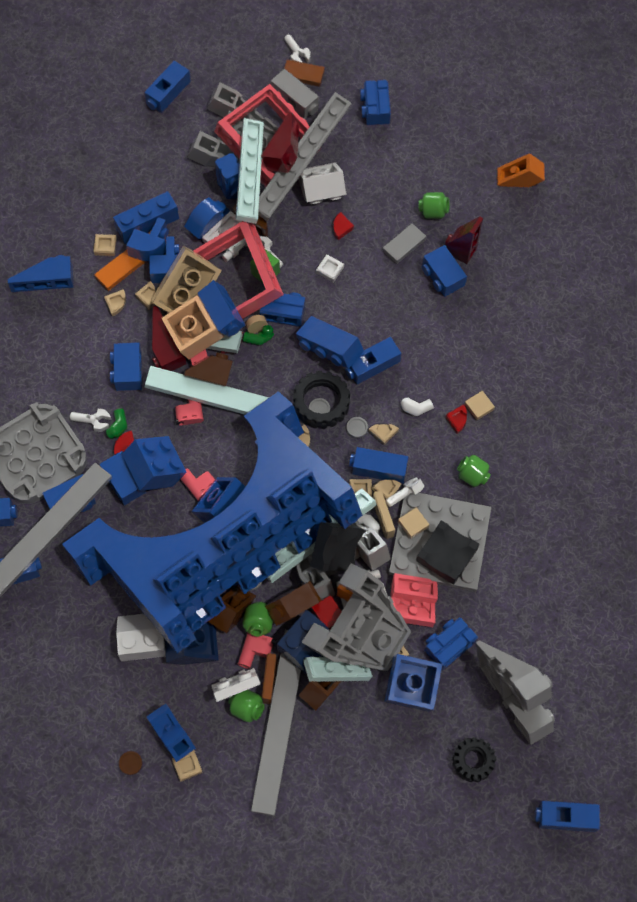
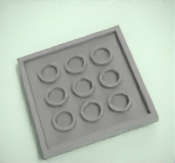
M423 493L409 494L403 499L400 518L417 507L429 523V528L410 539L401 525L398 524L389 575L397 573L428 578L439 585L477 592L491 507ZM441 520L458 533L479 543L478 550L454 585L416 561L418 553L429 540Z

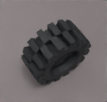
M472 737V739L467 738L461 742L453 755V767H455L457 775L460 774L463 780L467 779L468 782H480L488 778L496 765L494 748L491 749V744L489 742L485 743L482 738L478 740L476 737ZM471 751H476L483 757V765L477 769L470 768L466 764L465 757Z

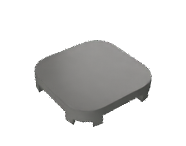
M38 402L31 404V409L0 427V481L9 495L15 501L22 504H32L44 498L43 492L79 476L87 465V454L83 444L65 421L59 409L54 405L38 404Z

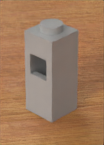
M282 70L271 80L273 88L280 92L286 102L290 103L301 117L306 119L309 115H314L317 112L319 96L287 70Z

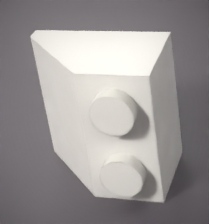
M336 162L306 168L299 177L303 197L310 204L320 203L322 199L327 198L329 200H337L342 195H346L343 171Z
M145 614L117 617L118 656L121 661L166 657L164 637Z

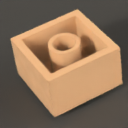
M197 295L162 317L179 351L188 359H191L224 337L218 331L202 300Z

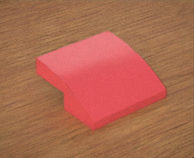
M394 573L390 597L394 602L395 609L400 612L408 624L433 627L435 624V603L438 599L437 582L428 578Z

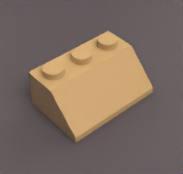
M183 245L153 295L152 302L170 313L196 295L199 297L198 292L213 280L216 281L222 270Z

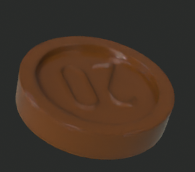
M134 751L124 753L119 759V767L126 775L137 774L143 765L141 756Z

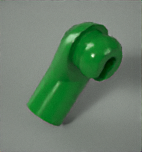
M265 325L258 334L245 332L243 342L263 345L273 338V327Z
M124 409L114 411L115 422L106 430L108 438H118L126 431L127 421Z

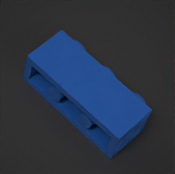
M167 191L114 216L113 219L119 236L124 244H127L134 229L148 233L153 229L158 217L165 219L167 225L178 220L179 213L176 203Z
M313 316L296 333L302 349L305 351L310 350L320 358H327L335 365H341L348 369L364 351L358 337Z

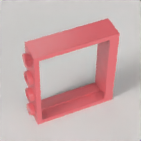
M271 84L267 85L217 123L214 132L239 159L241 136L232 126L265 101L283 121L289 112L293 113L299 126L300 139L310 127L307 121L298 115L294 107L287 103L280 92H277ZM261 160L260 182L266 188L275 176V173L267 170L263 160Z
M241 221L194 250L195 253L209 260L245 238L266 290L236 307L242 319L284 295L255 225Z

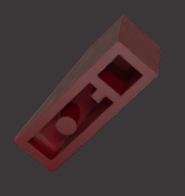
M292 112L288 113L261 155L269 171L289 173L297 160L299 126Z
M479 216L458 227L454 234H449L446 239L445 245H447L451 255L465 264H468L477 250L483 223L482 217Z
M156 305L153 306L152 350L154 357L151 359L155 367L173 371L186 365V359L175 344Z

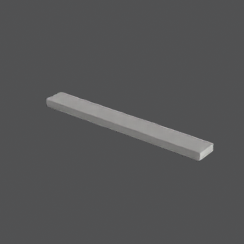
M336 92L333 94L299 141L297 160L289 173L277 172L259 196L258 215L266 221L270 219L352 104Z
M94 463L0 562V597L112 479V476L97 463Z
M280 654L251 809L252 813L275 816L301 670L282 654Z

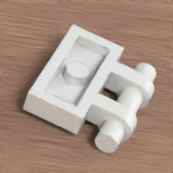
M230 211L202 237V241L207 243L241 221L236 220V215ZM245 238L226 249V252L222 255L223 260L228 262L239 254L238 251L248 246Z
M253 668L245 671V669L241 670L238 675L228 679L226 677L219 679L220 682L211 686L218 702L258 686L260 681Z

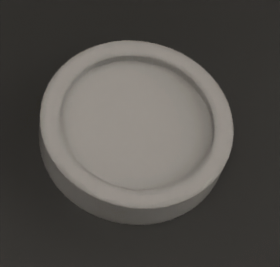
M317 398L311 401L309 409L316 413L330 412V405L325 399Z
M354 417L348 421L346 429L350 436L361 438L367 433L368 424L363 418Z

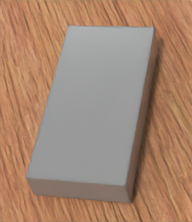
M411 224L384 246L383 252L398 264L426 240V235L414 224Z

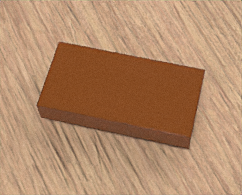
M287 60L284 68L303 84L318 87L321 86L325 67Z
M268 653L266 659L262 693L264 704H271L277 657L276 654Z

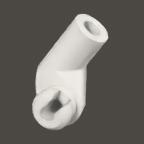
M404 398L401 401L402 409L413 416H419L434 409L430 399L422 403H418L410 398Z
M364 514L357 520L359 524L364 525L366 528L370 527L377 534L379 533L380 524L371 515Z

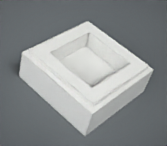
M326 255L316 269V273L334 283L344 268V264Z

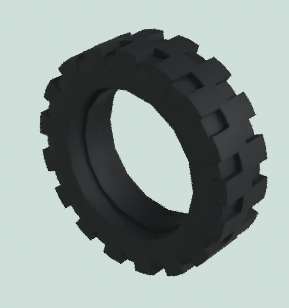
M316 371L314 374L311 372L307 374V377H302L298 385L296 384L293 393V406L298 418H301L304 424H310L313 428L321 427V429H326L327 426L334 427L337 425V422H342L344 416L348 414L350 391L347 389L346 382H342L341 377L338 375H332V372L322 373V371ZM314 387H329L339 396V405L331 412L316 413L305 405V394Z

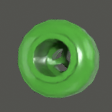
M443 192L425 193L423 199L419 200V211L423 212L426 219H441L445 217L446 213H449V198Z
M476 455L465 456L457 467L459 478L472 487H477L480 483L484 485L491 475L488 473L489 464Z
M262 602L249 605L244 613L243 627L246 632L255 637L270 633L273 626L270 613L265 608L267 604Z
M245 690L229 698L231 714L249 723L253 720H258L264 711L262 697L250 690Z

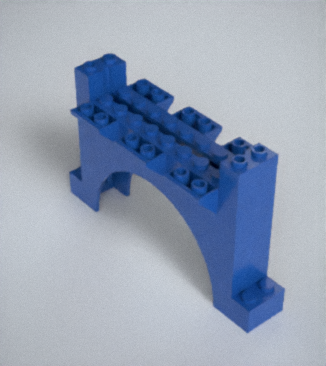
M279 391L244 415L245 420L251 425L257 438L255 444L258 446L257 463L245 489L219 515L196 528L164 537H138L124 534L111 528L98 518L62 544L78 571L90 585H93L110 573L177 653L196 640L193 634L194 631L200 629L202 625L226 608L220 594L229 589L233 584L236 583L244 594L255 588L259 583L281 568L275 555L278 551L285 548L289 543H291L298 554L309 548L316 542L320 522L332 523L330 515L344 529L363 516L352 486L298 438L304 431L295 408Z

